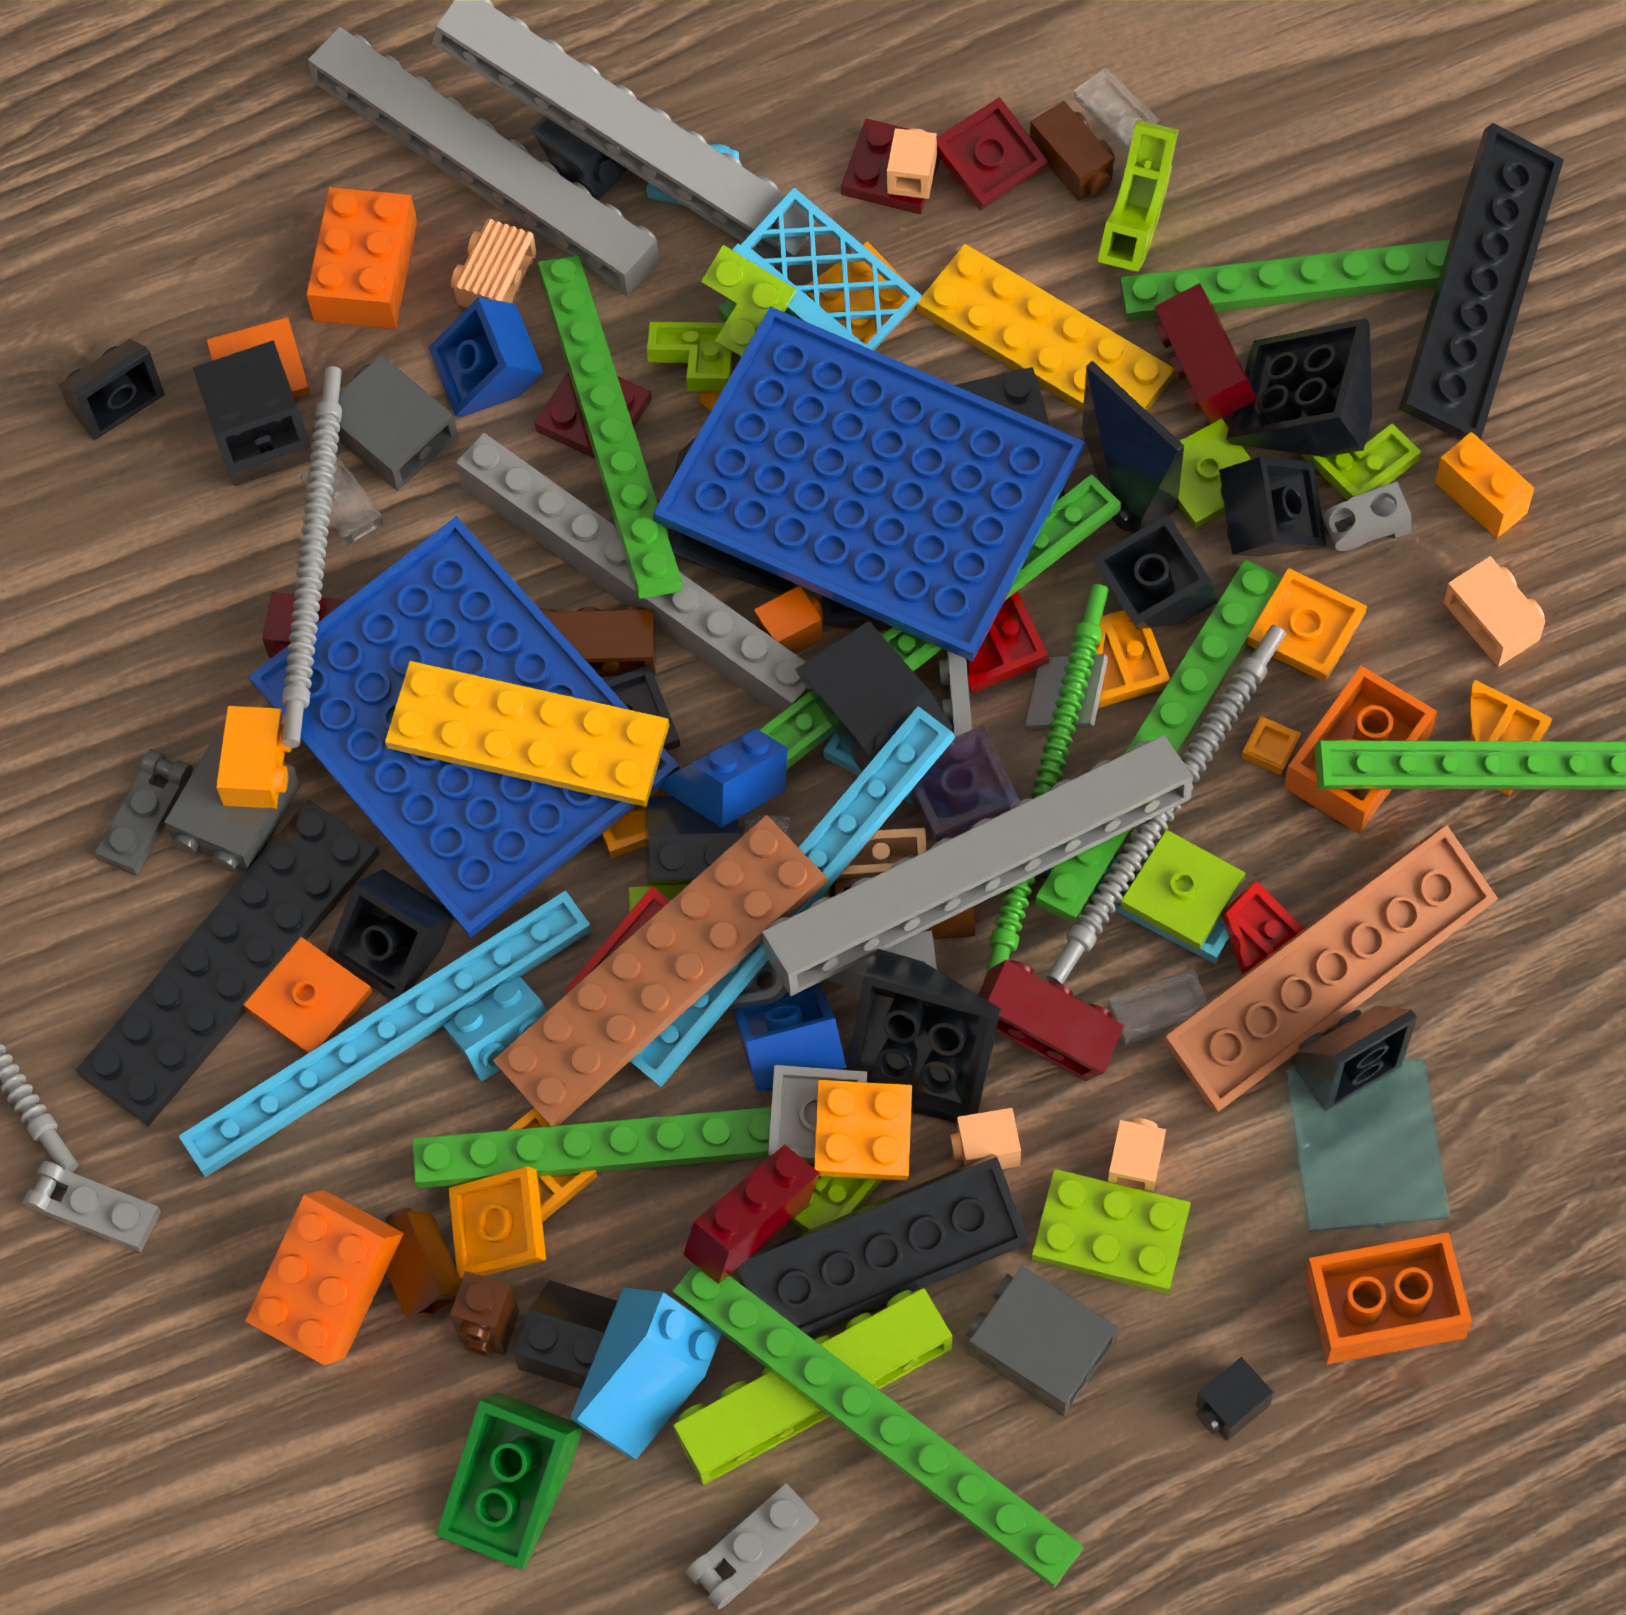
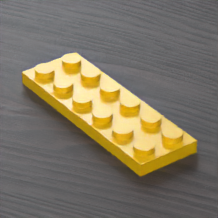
M967 244L962 246L916 304L919 314L1012 370L1017 371L1033 367L1039 386L1082 412L1086 365L1091 361H1094L1147 412L1175 376V369Z
M410 661L385 744L388 749L647 807L669 729L668 718Z

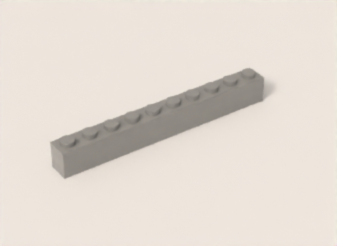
M454 0L436 25L432 41L433 45L742 243L786 196L778 190L775 183L764 176H756L742 167L741 162L728 153L721 154L710 147L700 134L682 129L673 123L664 111L655 107L650 108L636 99L633 92L622 85H614L604 79L595 67L586 62L576 61L567 55L564 49L555 41L542 39L531 32L528 26L519 18L514 16L508 17L495 9L490 0ZM795 203L783 215L784 229L809 227L808 214ZM779 221L771 229H779ZM809 236L785 237L786 257H796ZM780 237L762 238L752 249L766 258H781Z
M339 27L308 59L314 84L568 257L579 255L584 268L628 297L659 264L657 240L651 231L641 225L636 227L624 219V216L616 207L611 204L604 205L593 198L588 189L578 182L571 183L562 177L551 163L538 161L528 154L525 147L514 139L509 141L498 134L487 120L483 118L476 119L467 113L456 99L452 97L445 98L436 92L432 85L423 77H414L409 74L392 56H383L372 49L369 42L361 35L355 34L353 36Z
M483 433L456 462L461 487L624 605L638 606L645 610L653 609L656 628L776 714H781L809 692L795 670L806 661L681 572L679 573L682 579V592L638 599L616 526L487 434Z
M1165 735L1153 741H1142L1135 745L1128 753L1112 761L1104 760L1099 762L1090 772L1073 780H1062L1045 794L1034 799L1021 800L1010 811L993 819L985 818L980 820L971 830L955 838H944L935 843L930 850L914 858H903L897 861L889 870L873 878H862L856 881L850 889L832 898H821L814 902L809 909L793 917H783L776 920L768 929L762 931L765 955L790 996H793L874 956L877 949L886 950L1190 800L1192 774Z

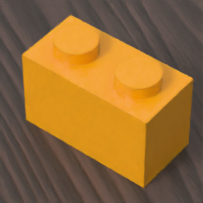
M1472 432L1440 458L1435 483L1495 538L1498 539L1528 513L1534 487Z
M228 706L216 785L223 806L277 809L279 793L286 792L288 782L287 767L283 766L284 753L291 752L292 748L282 745L285 718L281 708Z

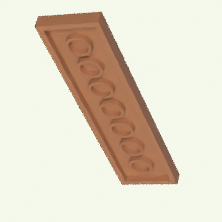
M768 815L764 816L493 1060L494 1063L551 1126H559L762 943V931L768 929L776 920L792 916L829 882L828 879Z
M1448 825L1440 826L1163 1034L1161 1039L1212 1112H1219L1299 1051L1298 1047L1303 1041L1316 1033L1326 1031L1497 901L1498 897Z

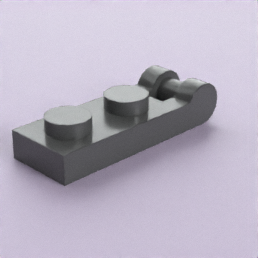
M153 749L146 753L139 774L95 851L99 861L138 876L165 826L166 818L192 775V765L180 760L175 763L166 760L163 753ZM159 776L168 779L164 789L154 786Z

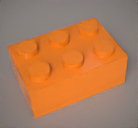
M329 187L306 294L313 321L396 329L417 227L412 195Z
M1361 665L1288 765L1284 788L1356 833L1361 834L1392 789H1318L1314 745L1320 740L1427 741L1432 734L1437 711Z
M326 1190L304 1194L245 1322L324 1366L345 1359L404 1233Z
M1449 1232L1309 1258L1304 1276L1326 1365L1462 1340L1467 1337L1472 1319Z

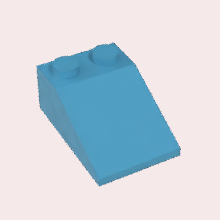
M623 1287L570 1419L628 1458L637 1459L703 1380L722 1333L664 1292Z

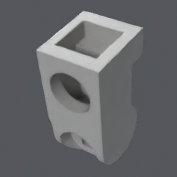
M1398 482L1349 498L1348 501L1333 506L1323 515L1324 523L1338 551L1354 550L1367 542L1394 534L1395 538L1412 533L1411 512Z

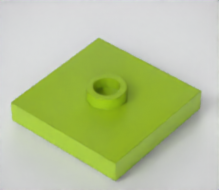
M1222 418L1180 440L1184 445L1178 507L1194 530L1226 513L1221 496L1219 470L1251 460L1241 445L1230 444L1227 441L1226 437L1229 427Z
M1166 830L1122 898L1120 907L1200 951L1219 921L1221 914L1225 911L1244 881L1246 872Z

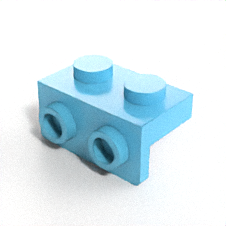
M517 976L510 982L500 985L494 992L477 1003L461 1010L455 1017L442 1025L449 1038L468 1059L476 1076L481 1081H484L501 1070L493 1060L541 1018L547 1010L540 998L520 976Z

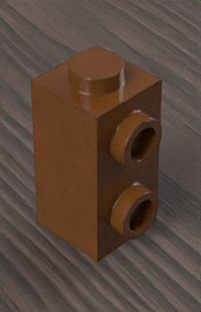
M1062 101L1030 121L1031 139L1049 161V168L1078 201L1090 194L1096 195L1107 188L1113 177L1114 153L1107 142L1104 140L1099 141L1090 131L1087 120L1080 112H1074L1065 101Z
M403 1208L389 1214L385 1218L386 1224L404 1233L387 1269L391 1284L405 1317L432 1318L454 1304L461 1280L431 1212L412 1211L411 1208Z
M465 1271L450 1317L460 1343L464 1344V1348L471 1353L489 1357L492 1352L502 1355L506 1354L520 1311L510 1283Z

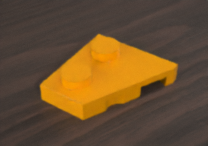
M1477 680L1474 681L1470 691V741H1542L1550 727L1551 717ZM1514 789L1496 790L1510 796Z

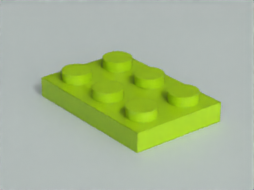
M1054 1169L1032 1253V1261L1169 1295L1191 1202Z

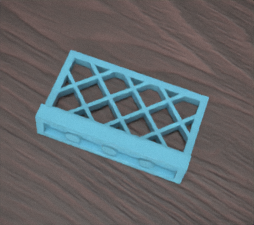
M795 188L784 197L741 245L738 243L732 249L798 290L785 313L873 351L922 298L918 291ZM795 203L808 214L809 227L784 229L783 215ZM814 220L822 227H814ZM779 221V229H771ZM815 235H833L840 241L841 254L816 256ZM810 236L811 256L786 257L785 237ZM780 237L781 258L763 259L752 249L762 238ZM846 247L854 254H846ZM864 261L872 268L873 281L848 283L847 262ZM841 263L843 283L818 284L817 264ZM812 265L813 285L795 286L787 279V266ZM773 266H782V274ZM878 274L886 281H878ZM896 288L908 298L899 309L880 310L879 289ZM873 290L875 310L850 312L849 291ZM843 291L845 312L827 313L820 307L819 293ZM805 293H813L814 301ZM875 318L876 334L865 345L852 334L851 320ZM881 318H889L881 327ZM845 320L846 328L842 326L838 321Z

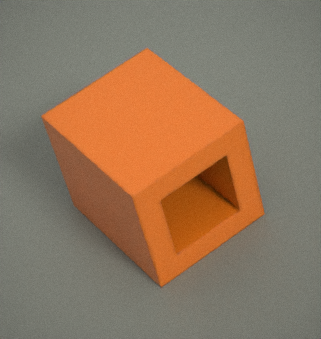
M801 586L754 609L755 625L794 654L823 639V609L815 597L808 599Z

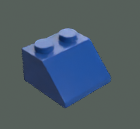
M478 297L428 347L455 416L459 417L518 398L544 373L516 304Z
M754 728L665 777L660 789L722 828L785 791L787 747Z
M820 983L793 996L786 992L780 1000L772 1004L732 1009L749 1071L757 1091L764 1089L772 1091L774 1065L838 1070L846 1068L836 1020Z

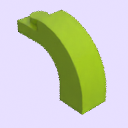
M1140 120L1135 123L1123 181L1114 209L1105 224L1097 262L1139 272L1148 254L1161 214L1171 175V162L1178 129Z

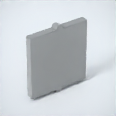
M1105 654L1092 656L1094 665L1088 668L1091 671V676L1085 679L1088 682V688L1081 690L1085 694V699L1079 701L1082 705V710L1076 713L1079 721L1076 724H1072L1075 728L1094 727L1108 663V657ZM1068 656L1049 657V663L1038 667L1025 724L1029 730L1050 729L1049 723L1055 720L1052 717V712L1055 709H1059L1055 705V700L1061 698L1058 694V689L1064 686L1061 682V678L1067 675L1064 667L1067 664H1071L1067 660Z

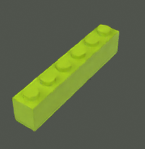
M925 1288L915 1293H912L911 1290L903 1291L887 1302L888 1308L873 1316L869 1312L861 1314L847 1323L845 1326L847 1330L831 1339L828 1335H824L814 1341L877 1389H881L952 1349V1334ZM765 1368L762 1371L763 1376L749 1384L746 1381H739L726 1388L721 1393L722 1398L706 1407L704 1404L690 1407L679 1416L680 1421L673 1426L678 1442L704 1486L829 1416Z

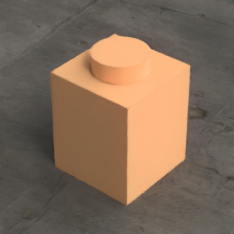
M895 128L887 168L888 194L929 199L937 158V133H929L917 128L908 130Z
M1013 1108L957 1117V1133L950 1134L954 1162L963 1161V1166L994 1154L998 1157L1002 1169L1020 1167L1021 1148Z
M1141 1118L1131 1119L1130 1122L1120 1120L1108 1182L1154 1193L1166 1129L1157 1128L1156 1123Z

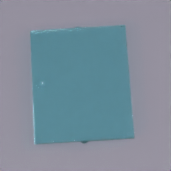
M1425 1059L1404 1060L1402 1067L1326 1112L1322 1109L1297 1071L1287 1072L1286 1076L1309 1232L1373 1226L1382 1228L1385 1225L1447 1220L1450 1218Z

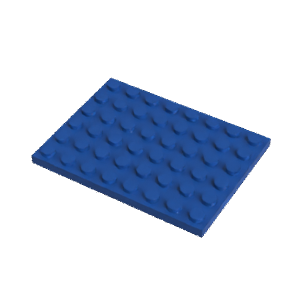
M770 306L657 505L653 517L654 521L973 662L1084 449L1085 441Z
M457 516L316 624L318 630L314 635L317 640L313 645L315 654L311 656L314 659V664L310 667L313 674L309 678L312 682L309 688L311 693L310 703L303 711L300 741L439 903L453 916V919L470 939L637 806L387 748L385 740L410 661L629 710ZM288 646L248 676L251 684L272 708L282 709L284 718L286 707L282 704V692L286 687L284 684V679L287 677L285 669L289 665L286 661L287 656L290 654ZM664 748L650 795L661 787L665 777L680 769L679 764Z

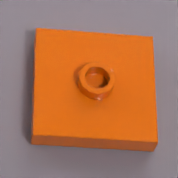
M288 317L206 339L212 361L274 340L294 399L311 394Z
M301 937L245 1002L244 1008L252 1016L307 1055L334 1038L373 992L368 984Z

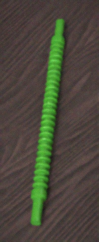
M1101 584L1092 585L1083 620L1075 627L1073 634L1075 642L1070 647L1073 653H1070L1067 657L1071 664H1067L1064 667L1067 675L1061 678L1064 686L1058 689V694L1061 698L1055 700V705L1059 709H1055L1052 712V717L1055 720L1049 723V728L1052 731L1046 734V739L1050 743L1043 745V751L1046 754L1040 757V763L1043 766H1039L1036 770L1040 777L1033 780V784L1037 789H1033L1030 792L1032 799L1049 792L1058 783L1057 781L1063 779V773L1060 771L1066 767V761L1063 758L1068 757L1070 754L1066 747L1073 743L1069 735H1073L1076 732V728L1072 724H1076L1079 721V717L1076 714L1082 710V705L1079 701L1085 699V694L1081 690L1088 688V682L1085 680L1091 676V671L1088 668L1094 665L1092 656L1097 654L1095 646L1100 643L1102 637V629L1099 625L1109 589ZM1035 877L1007 889L1006 891L1009 893L1002 895V901L1005 905L998 908V912L1002 917L995 919V924L998 928L992 930L989 944L993 949L985 978L990 968L1004 960H1009L1010 953L1017 950L1019 935L1016 932L1022 930V924L1019 920H1023L1026 917L1022 908H1026L1029 905V901L1025 897L1032 894V889L1028 885L1035 883Z

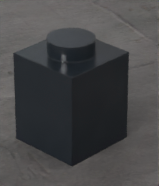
M1240 1357L1198 1392L1196 1406L1199 1410L1196 1411V1414L1207 1430L1212 1434H1216L1219 1431L1228 1441L1270 1406L1274 1392L1251 1366Z

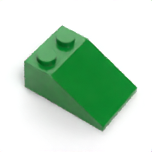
M500 1392L479 1400L436 1535L524 1570L570 1471L583 1427L576 1422Z

